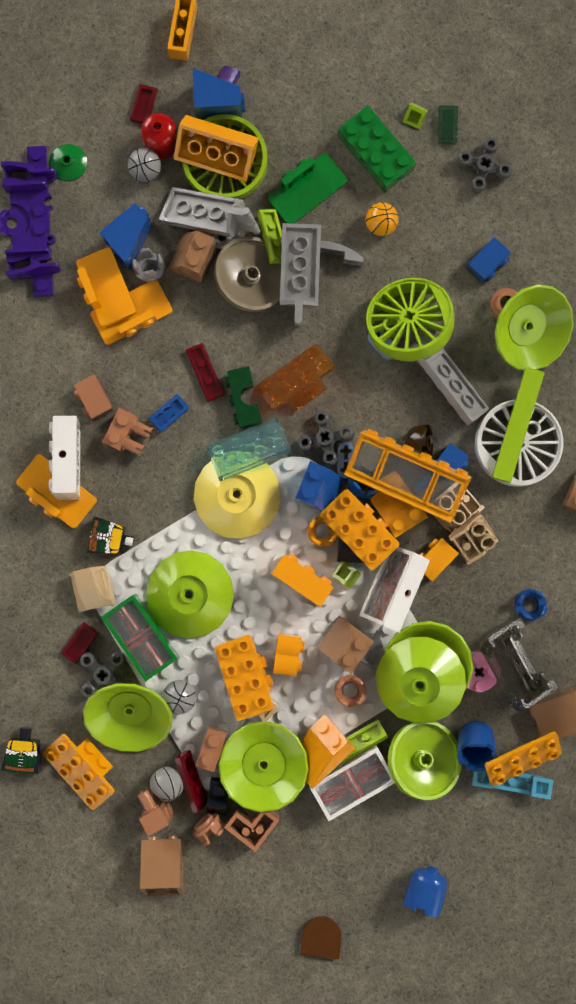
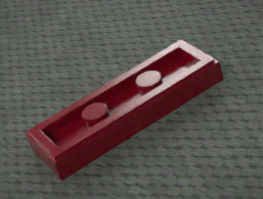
M203 342L186 349L185 351L207 402L224 396V391Z
M185 750L174 759L193 813H197L206 806L208 800L190 750Z

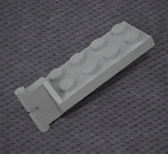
M172 187L159 217L161 224L233 237L240 230L253 232L255 235L260 233L258 224L254 220L249 208L245 207L243 200Z
M283 223L280 306L295 308L294 321L296 327L302 325L303 308L318 307L321 225Z
M429 328L428 331H429L434 337H436V336L434 335V334L436 333V331H435L434 329ZM424 334L419 337L422 345L431 342ZM417 340L409 346V349L419 347ZM444 347L434 355L417 361L467 426L489 410L483 399L446 353Z

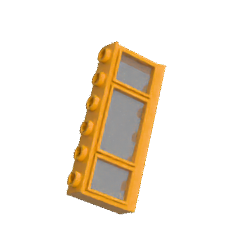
M368 429L360 432L359 439L344 473L345 476L451 523L454 520L472 478L468 475L467 471L460 468L455 470L450 467L449 463L442 460L437 462L427 453L421 452L419 454L414 452L413 447L405 444L403 446L396 444V440L390 437L378 436L379 433L374 430Z

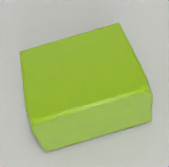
M410 103L402 122L419 130L428 110Z
M341 562L331 576L351 589L361 576V573L348 563Z

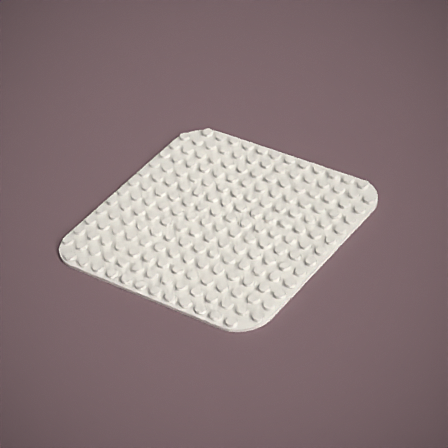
M287 457L270 465V468L277 475L281 489L280 508L272 523L259 534L243 539L223 537L210 530L198 516L197 510L105 565L113 585L115 605L96 608L100 616H103L133 594H137L148 610L146 590L150 575L162 560L176 552L194 550L209 554L223 564L232 579L234 599L231 611L218 629L206 636L187 639L171 635L160 627L180 658L146 682L111 633L143 687L153 690L162 697L163 691L169 683L175 680H184L189 682L196 690L197 699L195 706L185 714L177 715L172 713V728L169 732L181 753L185 750L191 751L195 765L209 725L228 731L225 744L233 732L248 723L263 721L257 715L242 721L236 719L215 651L217 645L245 635L252 636L257 653L264 656L267 661L268 667L265 668L267 675L270 674L273 680L270 696L279 705V709L270 717L268 722L283 725L294 733L300 742L309 729L324 714L335 723L343 734H346L387 709L377 691L376 671L378 665L375 670H372L362 662H359L350 674L317 648L339 616L370 638H372L376 630L380 631L384 654L387 644L397 632L359 616L380 565L375 570H371L365 563L346 562L361 573L359 579L349 589L331 576L341 563L337 562L339 536L332 545L327 547L316 546L310 541L307 534L308 525L313 518L320 516L322 511L295 501L309 462H314L308 458ZM235 491L233 496L239 498L240 492ZM321 524L317 527L316 534L320 538H326L330 534V529L327 525ZM291 553L300 559L298 562L304 567L307 564L316 570L314 573L320 578L323 575L332 581L331 586L334 588L321 607L271 574L284 554L288 556ZM187 591L185 596L191 598L192 592ZM410 609L401 629L412 623H417ZM278 633L301 636V641H305L304 651L299 653V660H302L301 672H297L296 676L273 673ZM356 675L364 681L367 693L361 705L345 707L337 700L335 685L341 677ZM348 683L344 686L343 692L347 697H354L357 694V687L355 684ZM266 761L260 763L263 768L268 766ZM218 763L215 772L196 766L202 786L208 791L211 777L220 778Z

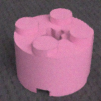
M473 651L471 652L473 668L480 669L481 674H476L473 669L467 688L475 692H484L491 689L497 682L499 668L491 656L483 652Z

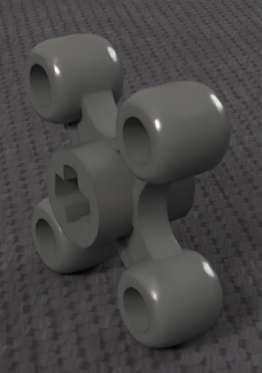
M492 137L484 141L482 147L483 155L480 157H474L468 151H462L457 157L459 167H472L475 169L476 177L472 180L470 187L477 194L484 191L487 175L495 174L499 179L506 180L512 174V167L508 163L497 164L494 162L492 156L498 148V141Z
M319 411L314 417L316 424L319 426L317 435L314 437L302 436L298 441V445L305 452L311 451L314 447H322L324 450V464L328 467H333L338 463V456L334 452L335 444L338 441H352L355 433L349 426H344L338 431L330 430V417L328 413ZM350 432L348 436H344V434ZM325 436H326V437L329 436L330 440H329V441H326V440H325V442H324L323 438H324ZM306 441L309 442L308 445L303 446ZM333 457L332 461H328V458Z
M87 652L80 657V664L93 672L92 681L85 683L81 688L83 697L89 698L97 692L100 685L125 684L114 677V670L122 666L126 661V656L123 652H114L110 656L109 662L104 665L97 662L93 653ZM116 656H119L121 658L120 662H117L115 660ZM86 657L90 658V663L85 661ZM105 670L104 673L108 674L104 679L99 676V673ZM87 687L91 688V693H87Z

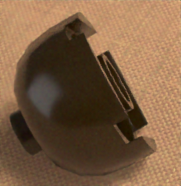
M418 425L409 429L405 439H402V446L404 444L414 448V452L419 454L421 452L427 453L433 458V443L431 444L429 436L433 435L431 426Z

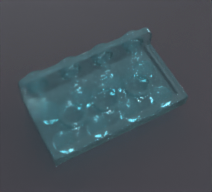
M277 417L206 446L220 482L292 453Z

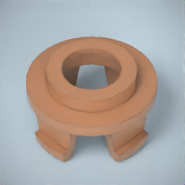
M502 288L494 293L490 300L494 318L498 320V316L503 309L500 305L501 298L504 296L511 298L517 291L511 288Z
M345 675L337 681L335 696L343 706L355 707L364 702L367 689L360 677ZM352 683L356 685L357 694L354 697H347L344 694L343 688L346 684Z
M209 813L196 823L192 835L198 838L203 846H207L210 844L208 838L211 832L219 837L224 831L223 826H225V823L220 820L218 813Z

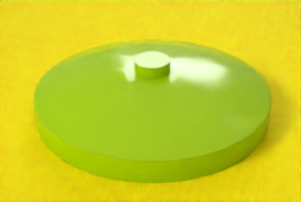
M411 722L403 726L395 734L389 747L388 766L391 777L397 787L414 799L434 800L446 795L455 786L461 772V765L457 759V741L446 727L437 722Z

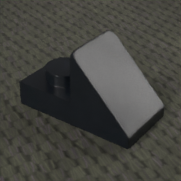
M211 777L206 809L207 813H218V815L226 816L229 795L218 777Z

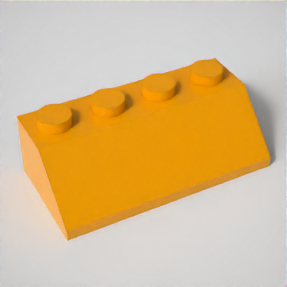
M185 115L179 124L174 160L246 182L256 154L259 138Z

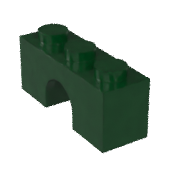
M250 367L227 371L228 376L224 378L226 387L231 388L232 395H229L231 407L235 406L236 413L233 414L235 425H239L240 429L262 424L258 403L248 405L241 400L243 391L254 387Z

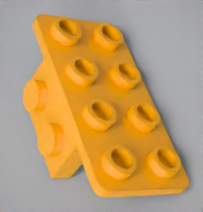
M107 247L76 261L79 274L77 281L81 289L84 288L86 294H83L87 305L91 304L102 327L136 314V308L111 248Z
M158 280L147 282L129 292L136 308L135 315L102 327L95 310L91 311L90 316L106 345H111L125 337H131L138 330L152 326L154 322L173 312Z
M40 454L36 455L17 479L16 484L26 491L25 494L29 496L28 500L35 506L41 505L45 508L43 512L51 518L54 516L60 518L71 528H77L97 503V498L80 485V500H57L49 491V479H52V473L49 471V460Z
M346 489L320 513V517L369 569L375 570L399 547V542L386 529L388 525L381 518L376 519L372 515L375 511L367 503L363 505Z
M245 635L217 645L215 647L216 655L236 719L242 721L271 711L274 708L270 696L273 680L270 674L267 675L265 669L268 667L267 661L264 656L257 653L252 636Z
M555 731L485 763L484 766L491 785H501L512 777L520 776L527 770L537 768L544 762L558 758L562 754L558 735Z
M62 734L43 752V756L91 810H95L115 792L114 788L103 777L113 766L88 738L76 747L66 734Z

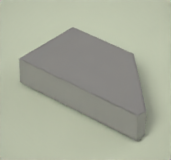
M378 630L375 631L371 638L374 640L373 644L360 661L372 670H375L381 657L384 655L380 631Z

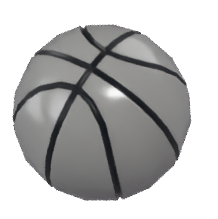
M139 148L132 152L128 158L129 173L137 181L150 182L158 176L161 169V161L153 150Z
M175 680L166 686L162 698L166 701L173 714L180 715L189 712L195 706L197 695L196 690L189 682Z
M165 766L159 768L150 779V789L153 796L163 802L177 799L184 788L179 771L173 767Z

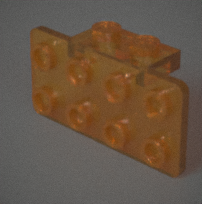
M314 344L260 382L256 389L272 410L276 411L290 402L294 410L297 411L326 390L322 378L335 369V364L318 344Z

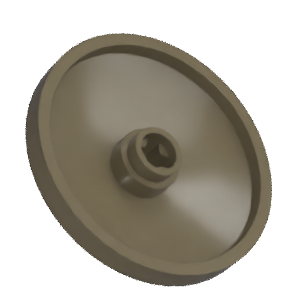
M244 236L227 243L218 254L214 264L215 283L223 298L234 307L247 312L265 311L280 301L281 264L269 263L264 240L258 237Z

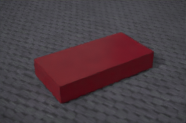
M139 84L130 116L131 122L143 124L144 120L152 114L158 88Z
M83 622L61 654L77 665L80 657L86 653L99 632Z

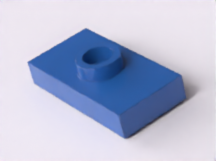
M176 394L148 419L163 433L185 414L190 407Z

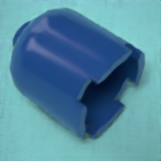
M470 721L459 730L457 742L458 763L467 766L469 771H486L485 763L497 758L495 735L493 729L488 724L482 721Z
M428 865L427 868H419L412 873L403 898L404 906L416 911V908L425 910L424 915L439 917L448 883L445 877L438 873V868Z

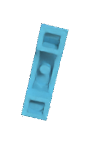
M474 771L472 785L529 794L533 797L551 800L554 780L523 773L520 776L506 780L501 785L492 786L486 771Z

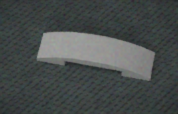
M321 241L320 253L344 256L343 264L362 266L364 258L352 249L329 241Z

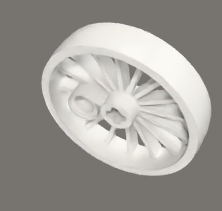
M515 400L500 403L492 408L482 418L476 430L474 440L476 457L482 469L491 478L496 461L491 456L498 454L500 450L489 454L483 445H501L502 441H482V433L486 431L504 438V434L486 428L485 425L491 418L505 432L506 427L494 414L502 409L509 422L510 415L507 407H512ZM535 403L533 412L536 411L543 417L538 422L530 421L529 425H533L536 428V433L531 435L526 432L517 462L518 480L513 477L511 483L495 478L492 479L504 485L523 487L540 482L555 469L563 452V434L557 419L547 408ZM546 419L551 428L541 432L540 423ZM550 431H553L555 441H529ZM529 444H555L554 455ZM529 449L552 458L548 467ZM527 454L544 469L540 475H535ZM522 456L531 474L532 479L522 480Z

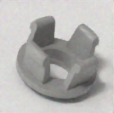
M150 248L141 249V256L137 260H132L136 276L144 282H152L159 279L165 271L164 260L160 254L152 253ZM148 264L157 266L156 271L153 269L144 271V268Z

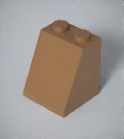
M197 230L183 234L168 266V270L203 284L217 252L215 238Z
M339 616L317 648L351 674L374 640Z
M576 684L539 699L530 706V714L532 719L536 720L538 724L537 730L540 737L554 731L559 739L576 734Z
M167 836L166 839L158 840V837H147L146 840H141L140 890L144 895L184 894L182 841L177 836Z

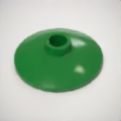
M72 144L61 145L53 151L50 157V168H54L57 171V178L60 180L74 181L80 178L86 171L87 158L84 151L78 146ZM70 158L69 163H65L64 160Z

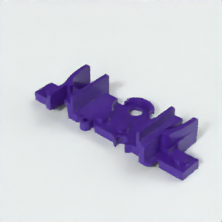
M32 146L27 147V163L15 161L1 162V167L5 171L2 187L6 193L10 192L12 209H4L0 212V233L6 237H13L12 250H5L6 261L9 264V271H6V276L10 280L33 279L34 297L54 296L53 274L60 273L61 266L58 263H42V260L52 259V249L48 244L53 245L56 242L55 237L49 234L51 231L50 211L53 207L51 205L46 206L45 201L52 199V196L49 194L48 181H55L57 179V171L54 168H48L47 147ZM26 171L27 181L10 178L9 172ZM10 218H15L18 221L16 228L11 229L7 226V221ZM30 261V266L14 270V263Z

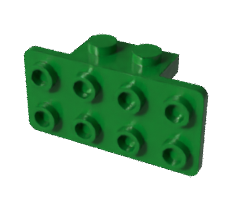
M323 153L315 160L312 157H309L307 160L302 159L294 170H288L282 175L281 186L268 196V201L285 223L295 224L347 183V178L327 153Z

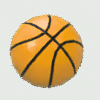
M376 203L366 213V226L376 236H387L398 225V213L388 203Z

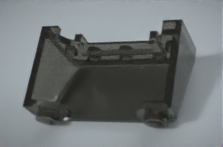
M521 618L502 623L480 641V651L503 690L509 706L517 711L527 710L558 688L554 679L548 681L542 677L544 676L543 672L536 673L519 640L524 637L522 633L520 634V630L525 625Z

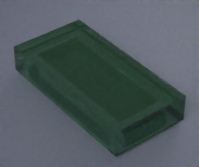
M439 105L438 144L456 145L458 106Z

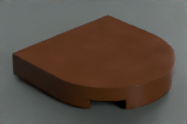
M317 916L310 920L303 929L300 955L339 960L342 936L338 924L327 916Z

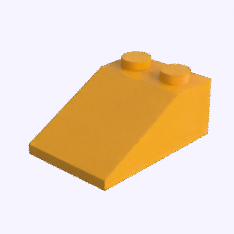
M396 470L380 479L382 482L413 495ZM379 490L374 497L369 499L380 518L388 525L387 529L394 538L428 518L423 510Z
M325 714L309 729L301 741L307 754L309 770L306 782L314 789L356 749L335 723Z

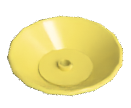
M230 452L215 457L203 467L195 482L193 500L198 516L210 530L226 538L243 539L259 534L272 523L280 508L281 489L277 475L266 461L251 453ZM235 491L240 492L239 498L233 496Z

